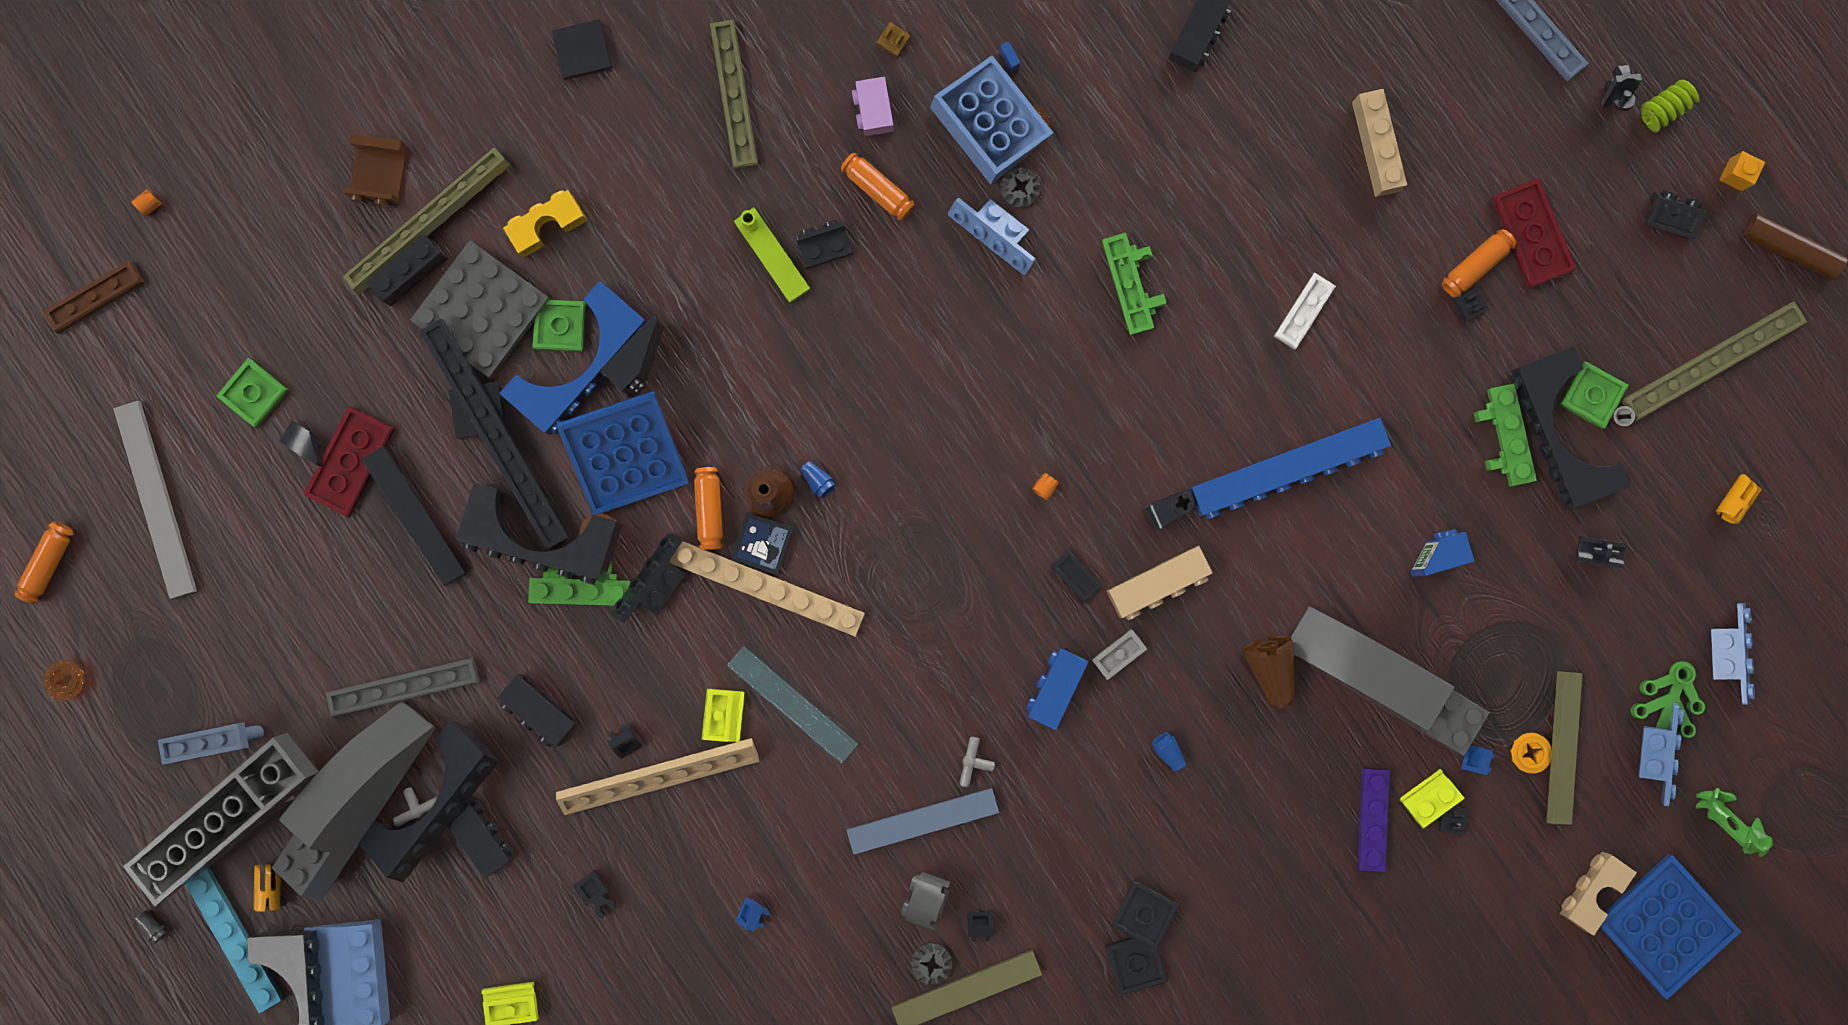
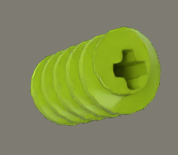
M1679 80L1674 85L1668 87L1666 91H1662L1658 96L1653 97L1642 105V119L1651 131L1658 132L1661 127L1667 126L1669 121L1673 122L1677 119V116L1684 115L1685 110L1690 111L1693 109V103L1700 101L1699 95L1690 82Z

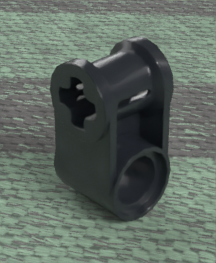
M1178 492L1165 499L1158 500L1143 509L1156 531L1192 511L1194 499L1187 492ZM1179 496L1181 499H1187V503L1184 504L1185 509L1176 507V504L1179 502Z

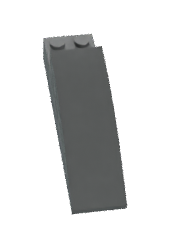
M1308 606L1290 636L1294 643L1295 657L1455 754L1462 756L1466 754L1490 713L1454 691L1455 687L1310 606Z
M403 701L398 703L345 745L312 778L279 819L294 835L274 863L272 869L301 897L320 900L324 898L359 845L358 843L375 821L435 730L432 724Z
M288 733L273 737L123 867L152 904L157 906L217 862L295 799L293 794L310 781L318 771Z

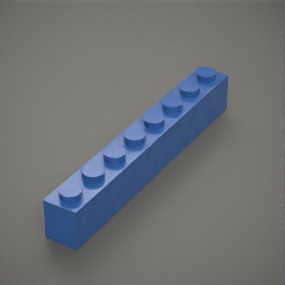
M1377 418L1189 488V492L1194 499L1198 516L1206 515L1207 519L1220 515V509L1227 506L1230 507V510H1234L1244 506V500L1253 498L1255 502L1268 497L1267 492L1276 489L1277 493L1290 489L1292 488L1290 483L1297 480L1300 481V484H1304L1314 480V474L1323 471L1325 476L1339 471L1337 466L1346 463L1347 467L1360 463L1362 462L1360 457L1367 454L1371 458L1385 453L1384 448L1391 446L1381 418Z

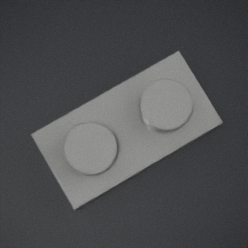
M1130 629L1095 656L1092 661L1108 680L1146 651L1147 648L1134 631Z

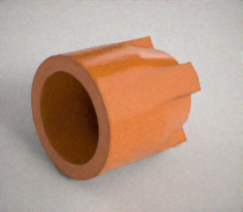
M147 189L131 201L145 217L161 205V202Z
M1045 473L1036 482L1032 490L1040 497L1049 500L1059 482Z

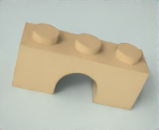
M1601 852L1592 859L1590 870L1578 880L1576 884L1577 889L1572 896L1565 899L1562 904V911L1560 912L1562 916L1593 936L1608 916L1597 905L1596 897L1598 892L1602 888L1610 887L1623 894L1637 873L1611 854Z

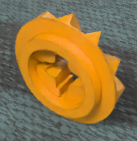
M1536 733L1521 734L1518 739L1514 740L1510 752L1512 753V762L1515 763L1519 770L1526 773H1538L1549 765L1552 749L1549 742L1543 736ZM1528 746L1531 749H1539L1533 754V760L1530 757H1522L1528 752Z

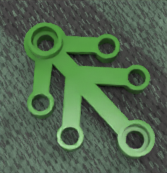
M1676 662L1671 666L1669 674L1653 681H1642L1640 691L1644 695H1654L1658 689L1671 684L1672 686L1669 694L1645 704H1634L1631 707L1632 716L1644 719L1649 713L1663 708L1656 728L1668 729L1672 702L1678 703L1679 710L1684 711L1683 724L1677 728L1678 734L1685 738L1693 737L1696 733V728L1690 723L1679 697L1682 690H1684L1689 700L1686 705L1688 712L1697 715L1704 712L1705 704L1699 699L1693 686V681L1696 677L1694 667L1688 662ZM1681 669L1684 671L1683 678L1678 676V672ZM1648 683L1652 685V690L1650 692L1646 691V685ZM1695 702H1697L1699 705L1697 711L1693 710V704ZM1641 706L1643 708V713L1639 716L1637 714V708ZM1685 726L1690 728V732L1687 735L1684 733Z

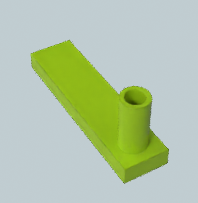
M754 207L744 211L739 218L734 220V223L790 304L811 290Z

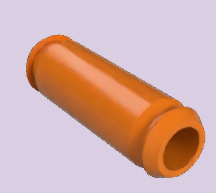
M858 153L850 154L841 166L842 173L846 172L847 177L891 215H896L897 220H904L915 206L914 201H909L908 196L867 160L859 158Z
M1497 230L1495 235L1490 236L1448 274L1447 278H1443L1442 287L1454 298L1460 297L1462 292H1466L1510 253V249L1515 248V238L1507 230Z
M716 467L696 468L694 474H696L694 488L698 540L701 542V545H699L701 550L721 549L723 546L721 544L723 529L720 483L716 475L719 471Z
M58 522L48 524L50 528L41 537L17 584L18 590H14L15 597L32 604L40 601L38 597L43 595L70 542L69 537L70 535L73 536L71 528Z

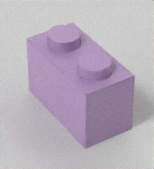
M885 76L855 81L856 90H852L854 105H859L861 113L856 114L858 130L863 129L864 136L894 132Z

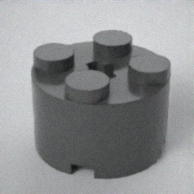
M924 872L914 876L909 891L913 893L911 899L905 901L901 916H904L907 922L935 931L937 924L933 922H936L937 918H940L949 893L948 890H945V887L948 888L951 882Z

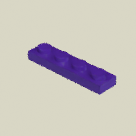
M1362 768L1358 870L1385 872L1390 770Z

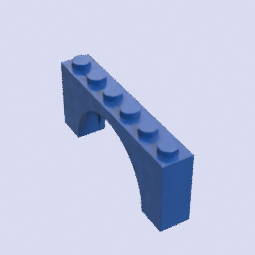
M601 281L583 299L594 312L600 331L599 348L591 366L574 381L555 387L537 386L515 375L499 393L545 434L557 433V423L563 422L568 414L572 415L579 409L581 399L585 395H591L598 386L596 384L602 376L606 377L600 369L646 323L639 314Z

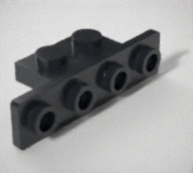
M668 533L666 537L660 540L656 551L645 561L643 569L630 582L629 588L623 597L615 603L614 609L611 612L614 618L625 623L638 604H641L651 613L658 615L686 575L669 562L683 542L682 539Z

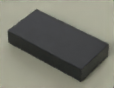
M1069 549L1050 566L1083 603L1103 586Z

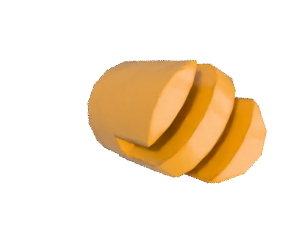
M1740 475L1717 508V514L1720 515L1722 512V519L1732 524H1739L1762 489L1750 480L1748 476Z
M265 864L264 889H260V865H254V911L265 912L267 898L270 911L279 910L281 907V876L275 872V888H271V864Z

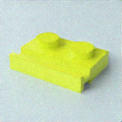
M707 689L702 730L703 740L740 741L744 702L743 691Z
M1439 769L1402 796L1400 801L1421 828L1425 829L1465 798L1449 778L1444 775L1443 771Z
M534 982L484 988L482 994L485 1024L510 1025L537 1021L539 1017Z

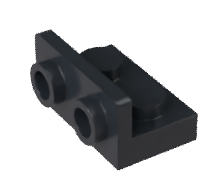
M1663 190L1662 194L1654 192L1652 197L1655 201L1645 224L1695 240L1708 212L1701 206L1702 202L1692 198H1687L1686 201L1677 199V194Z
M837 220L829 221L823 224V228L817 230L807 228L800 231V235L796 236L806 269L853 255L843 222L838 223Z

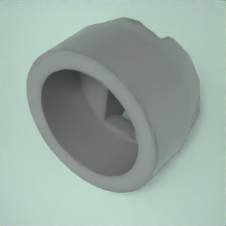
M1628 406L1619 407L1614 413V420L1619 426H1629L1635 420V412ZM1631 414V419L1618 420L1619 415Z

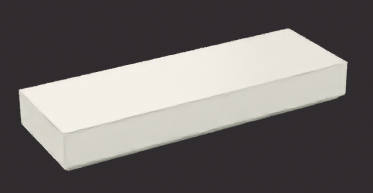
M1314 273L1274 337L1295 350L1336 286Z

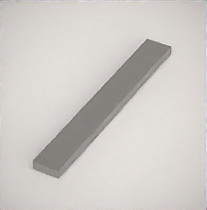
M135 401L113 408L169 598L175 599L197 592L140 401Z

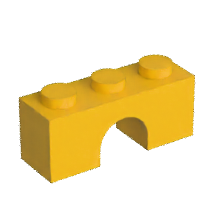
M567 190L565 192H556L551 196V200L544 204L534 205L526 215L510 219L508 225L503 227L518 254L525 258L545 246L540 238V228L544 223L556 221L567 233L588 220L573 195Z

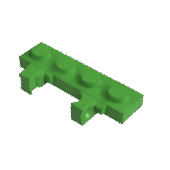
M1126 233L1103 239V248L1129 335L1132 336L1154 329L1151 316L1156 314V308L1165 306L1167 303L1164 294L1149 298L1148 293H1144L1137 268L1140 266L1138 262L1153 257L1150 246L1137 250L1136 245L1130 246Z
M1510 384L1488 389L1490 403L1486 404L1487 410L1478 411L1473 414L1475 423L1492 420V424L1496 427L1501 451L1499 452L1500 458L1484 461L1486 470L1490 471L1501 468L1502 474L1506 473L1509 487L1537 481L1515 385Z
M612 561L605 582L596 581L595 585L581 582L580 579H567L557 575V570L549 568L548 572H543V578H529L528 603L614 606L626 593L631 581L617 580V574H612Z

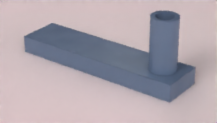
M245 722L160 739L158 744L162 765L248 748V742L261 740L264 731L259 725L245 727Z

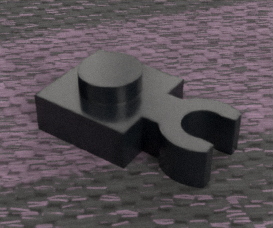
M593 870L573 885L587 906L594 902L596 905L595 912L600 918L605 916L602 910L603 904H607L611 910L616 908L615 902L611 898L605 897L604 894L609 891V888L596 870Z

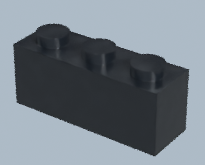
M1197 0L1168 59L1195 72L1198 65L1203 67L1210 54L1205 50L1209 43L1215 44L1221 32L1217 30L1220 21L1226 22L1231 12V9L1227 8L1231 0Z
M423 234L366 283L382 302L392 306L448 258L429 237Z
M523 674L516 675L497 697L502 702L500 706L509 714L514 712L521 718L519 721L521 725L530 731L534 729L540 735L538 737L539 740L548 747L551 745L554 747L559 746L579 723Z
M471 796L460 813L455 816L447 827L483 879H485L515 857L512 854L514 851L509 842L503 841L497 833L499 829L495 822L487 819L483 813L485 809L481 802L476 798L473 799Z

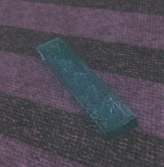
M745 646L727 664L729 668L840 763L858 745L854 739Z

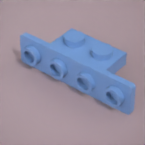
M960 198L956 199L948 212V216L1012 265L1013 268L1025 275L1036 259L1020 247L1018 243L1026 236L1029 229L991 199L978 213Z
M1737 603L1738 629H1711L1713 679H1741L1742 705L1750 704V699H1755V687L1749 681V674L1754 673L1753 659H1748V649H1751L1753 646L1752 634L1747 633V623H1751V609L1746 608V603Z
M1673 702L1671 705L1669 729L1643 726L1638 775L1639 778L1664 781L1662 792L1663 806H1669L1670 800H1675L1676 785H1672V775H1677L1678 760H1674L1675 750H1680L1681 735H1677V727L1683 724L1684 711L1679 710L1678 703Z

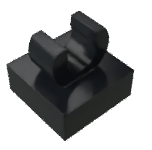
M1478 287L1453 300L1464 322L1489 310Z
M624 724L621 725L623 733L617 736L613 731L610 732L611 740L608 741L610 749L621 759L643 746L639 737Z
M1453 807L1439 818L1438 831L1466 835L1469 810Z
M967 912L968 937H971L972 942H976V937H985L986 941H989L990 937H994L993 912Z

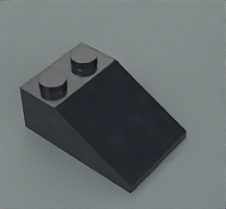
M654 316L600 369L616 387L629 397L632 394L636 396L644 389V382L648 378L664 326Z

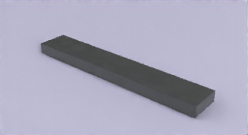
M470 658L326 692L330 716L334 717L478 683L480 678L475 658Z

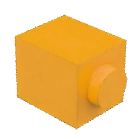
M1742 151L1729 159L1719 180L1743 191L1756 183L1765 162Z

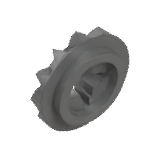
M1018 167L1009 170L1003 177L1001 193L1009 204L1015 207H1026L1036 201L1041 185L1038 176L1030 169ZM1016 180L1020 183L1028 182L1025 186L1026 194L1021 190L1013 192L1017 186Z
M934 943L925 944L918 948L912 957V971L919 981L927 985L939 984L947 979L952 969L951 956L941 945ZM933 954H935V963L942 967H935L931 974H929L928 966L924 965V963L929 962Z

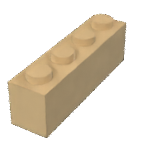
M1384 89L1359 94L1352 102L1375 197L1400 192L1407 186Z
M1197 546L1106 592L1119 618L1126 616L1127 620H1130L1141 614L1140 609L1146 606L1152 609L1164 603L1162 598L1170 594L1172 598L1186 592L1184 587L1192 583L1196 587L1207 582V576L1212 574V571L1200 547Z

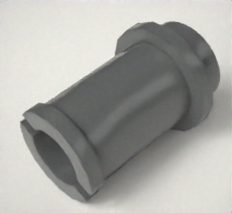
M145 910L134 919V922L148 936V942L152 941L155 944L167 934L165 931L166 927L164 925L160 926L149 914L148 910Z

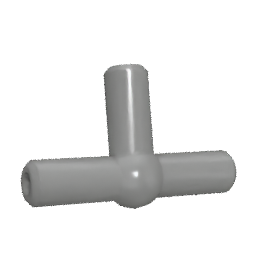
M971 736L969 739L967 753L963 758L964 766L959 783L960 786L969 787L973 768L991 772L994 770V762L976 758L980 741L978 737Z
M411 787L403 790L410 810L393 818L394 825L399 827L413 819L421 818L432 808L438 797H434L420 805Z

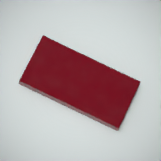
M1539 178L1491 197L1503 229L1511 233L1516 240L1515 248L1512 251L1528 289L1577 270Z
M348 406L321 458L323 464L321 467L317 466L303 495L346 517H350L371 477L370 472L361 459L381 446L386 448L395 428Z

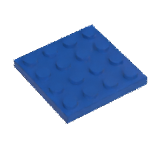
M654 391L557 423L558 432L593 515L689 484L685 469Z
M1671 854L1665 856L1605 911L1608 916L1600 926L1620 951L1666 1000L1741 933L1739 928Z

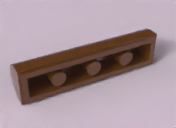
M1758 213L1752 214L1742 237L1830 280L1837 278L1842 273L1848 261V257Z

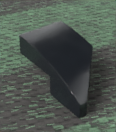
M292 420L279 442L313 464L321 467L323 463L318 453L321 440L314 437V433Z

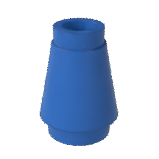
M811 461L807 462L800 469L815 496L818 495L820 498H824L836 487L833 482L834 479Z
M1166 732L1153 740V751L1173 771H1178L1186 765L1174 736Z

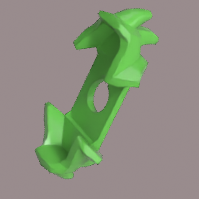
M1719 788L1696 794L1697 798L1702 799L1696 804V808H1707V817L1716 821L1743 847L1742 850L1745 854L1759 852V857H1763L1768 853L1773 845V840L1764 832L1760 819L1756 817L1751 827H1748L1725 806L1724 802L1736 800L1735 795L1722 792ZM1728 818L1734 822L1736 831L1729 826Z

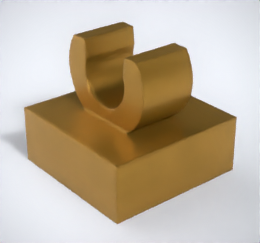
M890 22L876 43L877 46L898 58L911 39V35Z

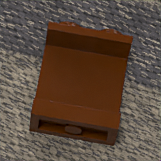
M351 134L350 144L356 148L350 188L343 187L342 193L355 203L365 204V201L368 200L375 201V205L390 207V204L399 205L408 147L401 140Z

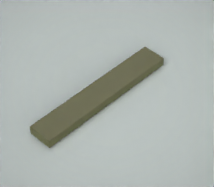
M733 19L710 23L733 168L736 170L758 166L735 21Z
M1557 671L1547 823L1572 825L1582 673Z
M1030 950L892 1005L891 1008L898 1025H919L1039 977L1042 973L1033 950Z

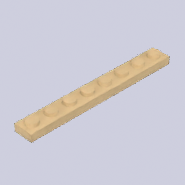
M686 542L681 543L669 561L675 566L853 636L857 635L865 614L722 556L701 550L699 547Z
M751 738L556 792V800L563 814L568 815L759 762V757Z

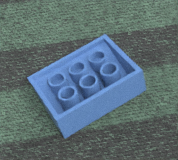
M990 56L936 94L930 105L931 110L990 184L1013 169L1053 135L1052 130L993 56Z
M381 919L305 927L304 930H316L319 940L318 961L321 966L320 989L323 993L321 1006L325 1021L324 1025H385L390 1021Z

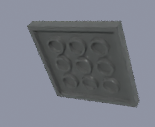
M469 240L410 320L423 329L440 318L443 319L467 361L492 379L533 324L536 316L544 309L550 298Z

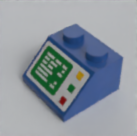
M1456 529L1433 534L1435 539L1426 542L1411 570L1412 577L1427 576L1474 562L1466 532L1457 533Z

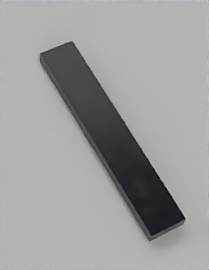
M381 446L362 458V462L442 585L446 586L465 574V569L385 446Z

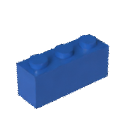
M1061 648L1057 652L1052 651L1047 662L1050 668L1046 675L1042 673L1036 685L1039 688L1036 698L1031 696L1025 710L1029 711L1027 714L1029 718L1054 730L1057 729L1088 664V661Z

